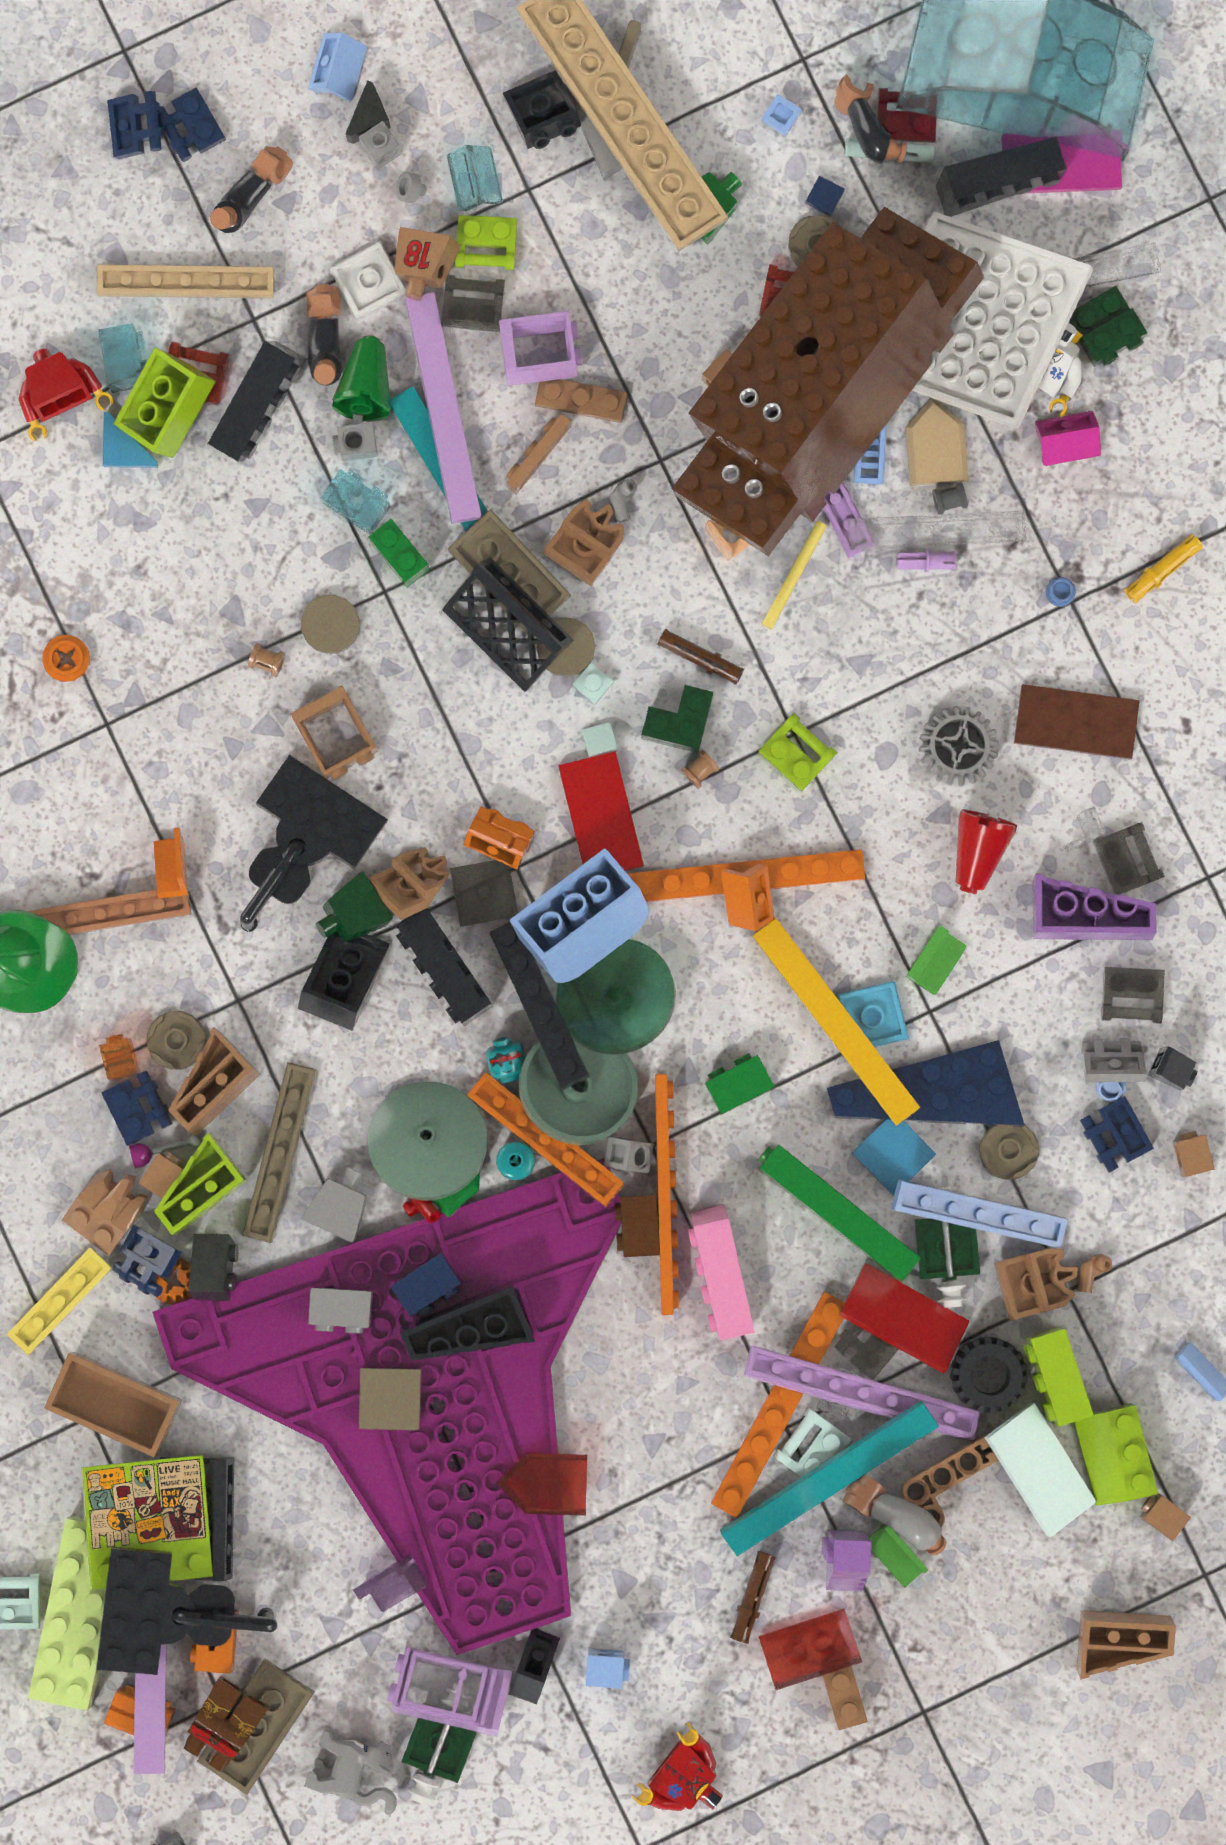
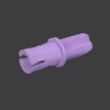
M925 549L924 552H898L896 556L898 569H924L925 572H929V569L955 570L956 568L954 563L956 561L955 551L929 552V549Z

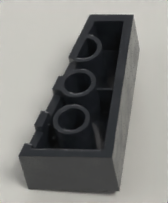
M1052 137L945 166L936 184V190L944 215L952 217L1014 195L1027 193L1040 186L1050 187L1056 185L1061 181L1067 168L1057 137Z
M428 908L415 913L396 926L400 931L396 935L397 939L405 950L411 947L417 956L412 961L422 975L426 972L433 980L429 986L438 999L444 996L450 1005L445 1010L455 1024L460 1021L463 1026H466L494 1007Z
M512 1282L400 1327V1335L411 1361L446 1356L453 1353L479 1351V1349L492 1347L499 1348L512 1344L535 1342L534 1335Z

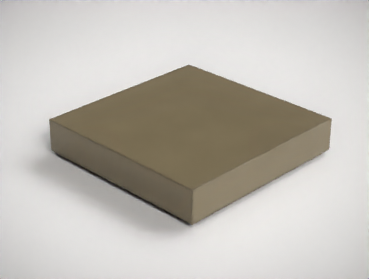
M360 1368L359 1429L420 1430L421 1369Z

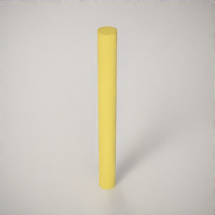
M816 521L762 622V625L766 628L773 629L827 527L826 524Z

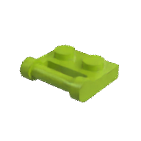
M458 215L457 242L461 246L455 259V267L465 268V265L505 267V270L514 271L517 218ZM466 247L506 249V255L466 254Z
M793 713L758 753L802 792L838 752L833 747L828 748L799 721L801 718ZM791 730L821 756L816 763L786 737Z

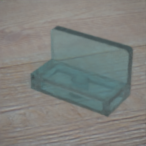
M464 145L446 155L459 211H469L481 204H500L503 202L491 147Z

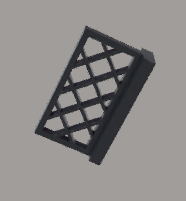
M489 557L477 564L472 570L470 577L443 607L442 611L526 692L574 640ZM477 579L485 586L486 597L474 596L473 583ZM458 601L468 602L469 617L461 616L453 608ZM474 602H487L488 617H476ZM493 602H501L506 607L507 617H495ZM476 622L489 623L490 637H482L477 632ZM495 623L508 624L509 638L496 636ZM514 623H522L527 628L528 638L515 637ZM497 643H509L511 658H503L498 653ZM516 643L529 645L530 658H517ZM535 644H543L551 652L547 659H536ZM518 664H530L531 677L528 681L519 674Z
M160 1457V1459L174 1458V1457ZM203 1458L204 1464H212L211 1478L205 1483L206 1495L211 1500V1508L208 1510V1517L211 1514V1522L208 1520L211 1530L210 1548L213 1577L195 1578L194 1580L227 1581L233 1579L235 1458Z

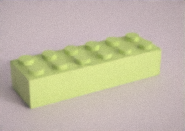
M69 1516L65 1519L28 1699L88 1711L93 1706L100 1670H96L106 1588L91 1590L85 1518Z

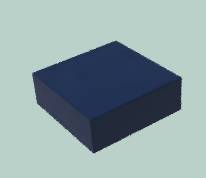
M819 176L805 204L831 217L845 192V188Z

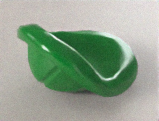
M22 910L0 912V1009L15 1013H38L52 1008L65 997L77 976L78 953L73 939L64 929L37 914Z

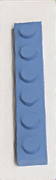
M898 1179L891 1209L1057 1248H1061L1068 1219L900 1179Z

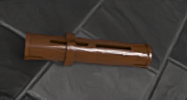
M667 629L663 631L657 643L658 646L706 669L707 674L712 675L714 673L732 682L734 685H737L744 672V668H740L721 658L722 654L718 652L714 654ZM676 644H679V645H681V646H683V647H685V648H687V649H689V650H691V651L697 653L698 656H695V655H693V654H691V653H689V652H687V651H685V650H683V649L677 647ZM703 658H707L725 667L726 670H722L708 663L707 661L703 660Z
M757 1551L742 1603L736 1609L738 1615L730 1638L742 1643H749L753 1625L761 1613L758 1610L774 1560L776 1559L775 1556Z

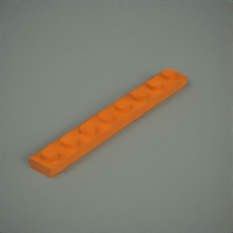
M862 849L628 873L630 878L640 888L646 902L724 894L722 871L728 869L743 873L757 864L768 867L770 889L865 880Z
M655 1074L661 1315H674L673 1309L679 1308V1290H673V1278H678V1260H672V1248H678L677 1230H671V1218H677L676 1200H670V1188H676V1170H670L669 1158H675V1140H669V1128H674V1110L668 1111V1099L674 1098L673 1081H667V1074Z
M823 1291L789 1356L819 1365L844 1319L839 1316V1313L845 1302ZM773 1385L711 1501L712 1505L738 1518L804 1393Z

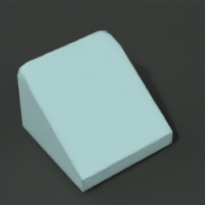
M610 722L582 729L589 758L618 751Z

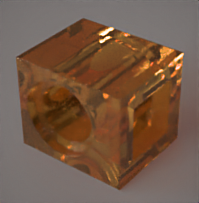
M118 1034L105 1038L106 1043L99 1045L108 1080L113 1081L140 1074L131 1038H123V1034Z

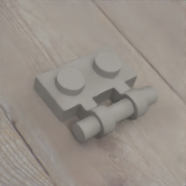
M1120 1038L1119 1041L1103 1042V1039H1093V1042H1081L1085 1082L1146 1081V1067L1141 1041H1130L1129 1038Z

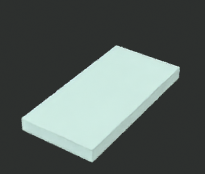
M1030 1402L984 1437L1046 1536L1052 1537L1096 1503L1095 1498L1035 1403Z

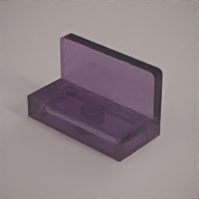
M408 1554L362 1582L353 1591L359 1600L370 1594L380 1611L385 1612L428 1585V1581L411 1554Z

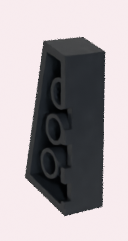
M265 340L207 444L237 462L245 461L246 458L250 459L257 449L258 444L256 441L261 433L264 434L270 426L271 417L284 401L287 391L307 361V358L278 341Z

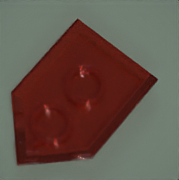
M527 1453L496 1483L525 1514L586 1516L588 1455Z

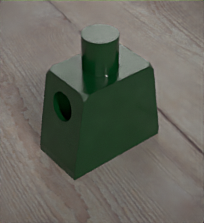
M362 871L323 905V910L327 916L316 922V927L324 938L337 931L342 940L346 942L386 927L393 918Z

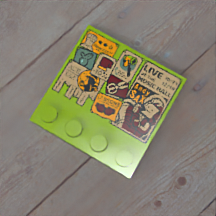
M203 1455L81 1467L91 1590L106 1588L111 1546L172 1552L169 1581L213 1577Z

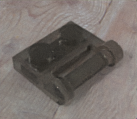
M448 274L445 281L442 327L500 332L499 320L502 319L505 280L496 279V282L460 279L456 278V275ZM454 291L494 293V300L454 296Z
M1143 822L1093 841L1114 895L1124 894L1165 877L1162 869H1158L1143 832L1145 831ZM1133 837L1148 874L1140 876L1125 838Z
M1104 967L1101 1020L1111 1021V1018L1152 1020L1154 1024H1161L1163 1019L1165 970ZM1113 998L1153 1000V1007L1112 1006Z

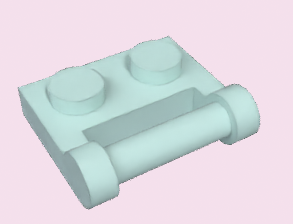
M807 1408L803 1413L804 1419L781 1450L778 1449L773 1455L774 1458L801 1477L843 1451L852 1440L810 1408ZM813 1425H818L822 1429L799 1461L796 1462L791 1456Z
M31 1573L30 1576L0 1577V1589H29V1597L0 1598V1630L39 1629L40 1573Z

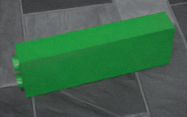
M779 1144L774 1149L768 1146L758 1158V1161L761 1163L758 1169L896 1280L903 1282L921 1259L916 1253Z

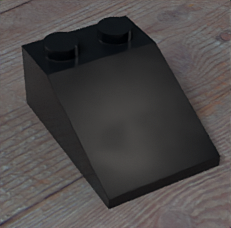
M337 931L329 935L301 991L298 1009L353 1031L390 943L367 934L346 942L342 940Z

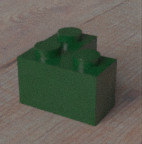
M685 685L678 713L648 706L641 739L699 754L714 692Z

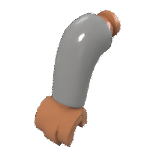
M863 1475L846 1488V1495L842 1502L858 1511L861 1515L871 1516L879 1522L888 1525L906 1537L918 1550H926L930 1555H938L945 1549L947 1541L941 1535L940 1525L923 1508L905 1499L885 1493V1488L867 1475Z

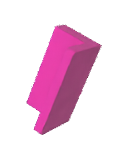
M1093 411L1035 421L1036 433L1041 443L1044 466L1101 455L1100 428Z

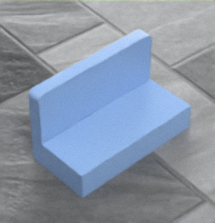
M342 32L324 33L308 89L315 93H333L346 101H351L367 46Z

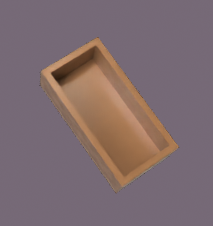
M70 1352L66 1357L44 1409L145 1454L156 1457L161 1451L183 1400L79 1353Z

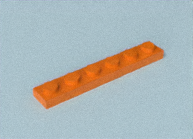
M486 1072L467 1094L475 1104L604 1207L608 1206L625 1185L622 1180L578 1145L555 1140L542 1132L527 1115L521 1100Z

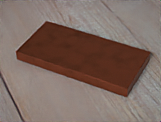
M1022 684L1014 744L1131 760L1140 700Z

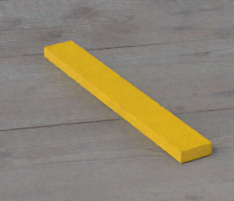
M777 918L753 935L754 940L893 1123L898 1126L918 1111L920 1106Z

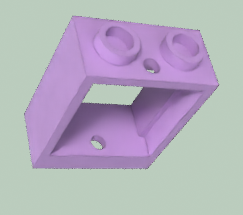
M569 311L499 320L508 386L578 377L576 366L582 365L580 347L574 348L573 339H579L577 322L570 321ZM558 332L565 333L568 361L517 367L513 338Z

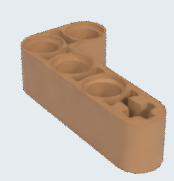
M991 1431L905 1479L901 1485L903 1498L924 1510H936L938 1513L937 1523L942 1527L945 1522V1515L935 1497L999 1461L995 1453L989 1450L983 1453L987 1459L982 1462L981 1455L974 1449L978 1445L981 1450L989 1447L984 1437L991 1433ZM965 1453H972L975 1456V1464L969 1469H964L960 1466V1458ZM938 1468H946L949 1471V1479L943 1484L936 1483L933 1478L934 1472ZM912 1483H920L923 1486V1493L919 1498L912 1499L907 1494V1489Z

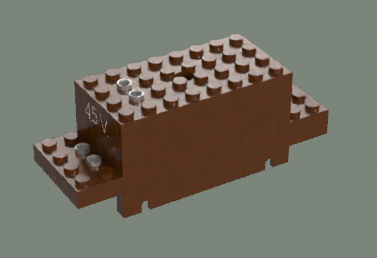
M883 207L861 238L832 222L688 412L707 442L671 488L675 495L769 557L799 515H802L811 522L816 519L827 504L825 501L826 494L829 491L833 494L837 491L933 363L931 360L933 351L936 350L940 353L952 338L954 333L949 324L984 279L978 262L886 207ZM818 347L817 352L814 355H812V353ZM772 411H778L775 417H769ZM731 472H737L733 479H728V475ZM760 487L757 493H751L752 488Z

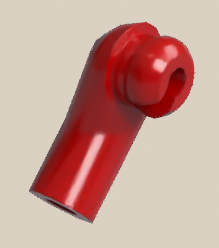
M410 1198L402 1206L408 1216L413 1217L416 1213H422L428 1223L436 1222L441 1216L431 1200Z

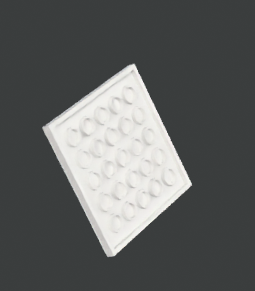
M934 211L925 231L977 261L984 279L949 324L954 335L940 353L936 350L933 351L931 355L933 363L912 391L1019 429L1093 272V268L1089 264Z

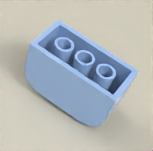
M604 848L509 921L521 942L555 982L565 983L585 973L636 934L645 923L649 914V908L640 888Z

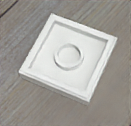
M381 241L329 268L357 321L405 296L406 286L402 279L395 274V266Z

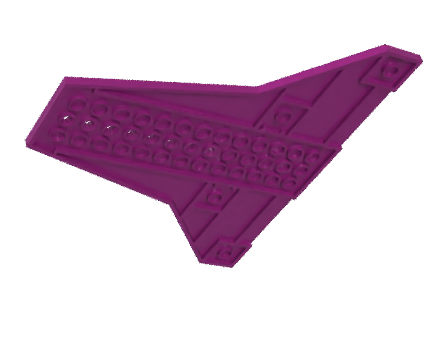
M605 1158L597 1160L604 1166ZM562 1172L461 1206L449 1218L444 1213H441L440 1218L434 1223H428L426 1219L238 1282L236 1283L235 1290L231 1291L230 1301L194 1300L191 1298L152 1312L172 1370L323 1444L456 1655L571 1616L551 1365L622 1221H615V1204H620L619 1192L608 1206L604 1207ZM443 1253L462 1282L456 1286L460 1292L446 1301L442 1297L431 1303L434 1309L421 1318L417 1314L410 1317L390 1286L438 1254ZM512 1282L534 1335L535 1342L512 1344L499 1348L492 1347L479 1349V1351L453 1353L446 1356L411 1361L400 1335V1327ZM311 1288L373 1291L371 1327L364 1328L363 1333H346V1327L334 1326L333 1332L316 1331V1325L308 1324ZM360 1368L421 1369L420 1430L359 1429ZM433 1397H438L439 1400H444L446 1403L442 1407V1413L437 1414L436 1410L430 1411L429 1405L433 1403ZM447 1425L449 1429L455 1430L451 1442H447L445 1438L440 1439L438 1436L442 1432V1426ZM457 1454L458 1458L463 1457L465 1463L461 1464L462 1470L456 1471L455 1467L449 1468L448 1462L452 1460L451 1455ZM462 1483H467L468 1486L474 1487L475 1491L471 1493V1499L466 1500L465 1496L458 1495L457 1491L461 1489ZM476 1511L477 1515H483L484 1520L480 1522V1528H475L474 1524L468 1525L467 1520L471 1518V1512ZM486 1540L487 1544L492 1543L494 1549L490 1550L489 1557H485L483 1553L478 1554L477 1548L481 1546L480 1541ZM491 1569H495L497 1573L502 1572L503 1578L500 1579V1585L498 1586L486 1580V1577L490 1575ZM505 1598L506 1601L513 1603V1606L509 1608V1614L504 1615L503 1611H497L496 1606L500 1604L499 1599Z

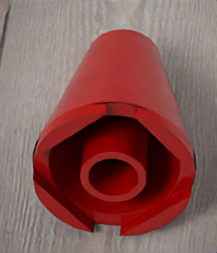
M967 809L960 811L955 882L961 885V891L977 894L978 890L985 889L1016 833L1017 824L999 817L996 819L990 817L989 814Z

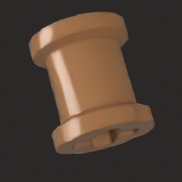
M256 643L249 658L248 668L254 669L257 667L271 672V676L277 677L282 668L285 653L281 651L276 653L264 649L261 644Z
M704 750L699 752L700 756L687 768L683 767L681 769L684 776L697 789L702 786L701 782L713 771L717 772L720 770L719 766Z

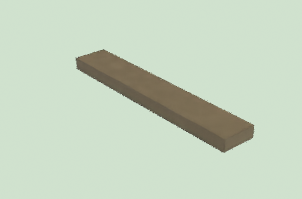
M287 1062L242 1236L268 1243L273 1242L317 1069Z

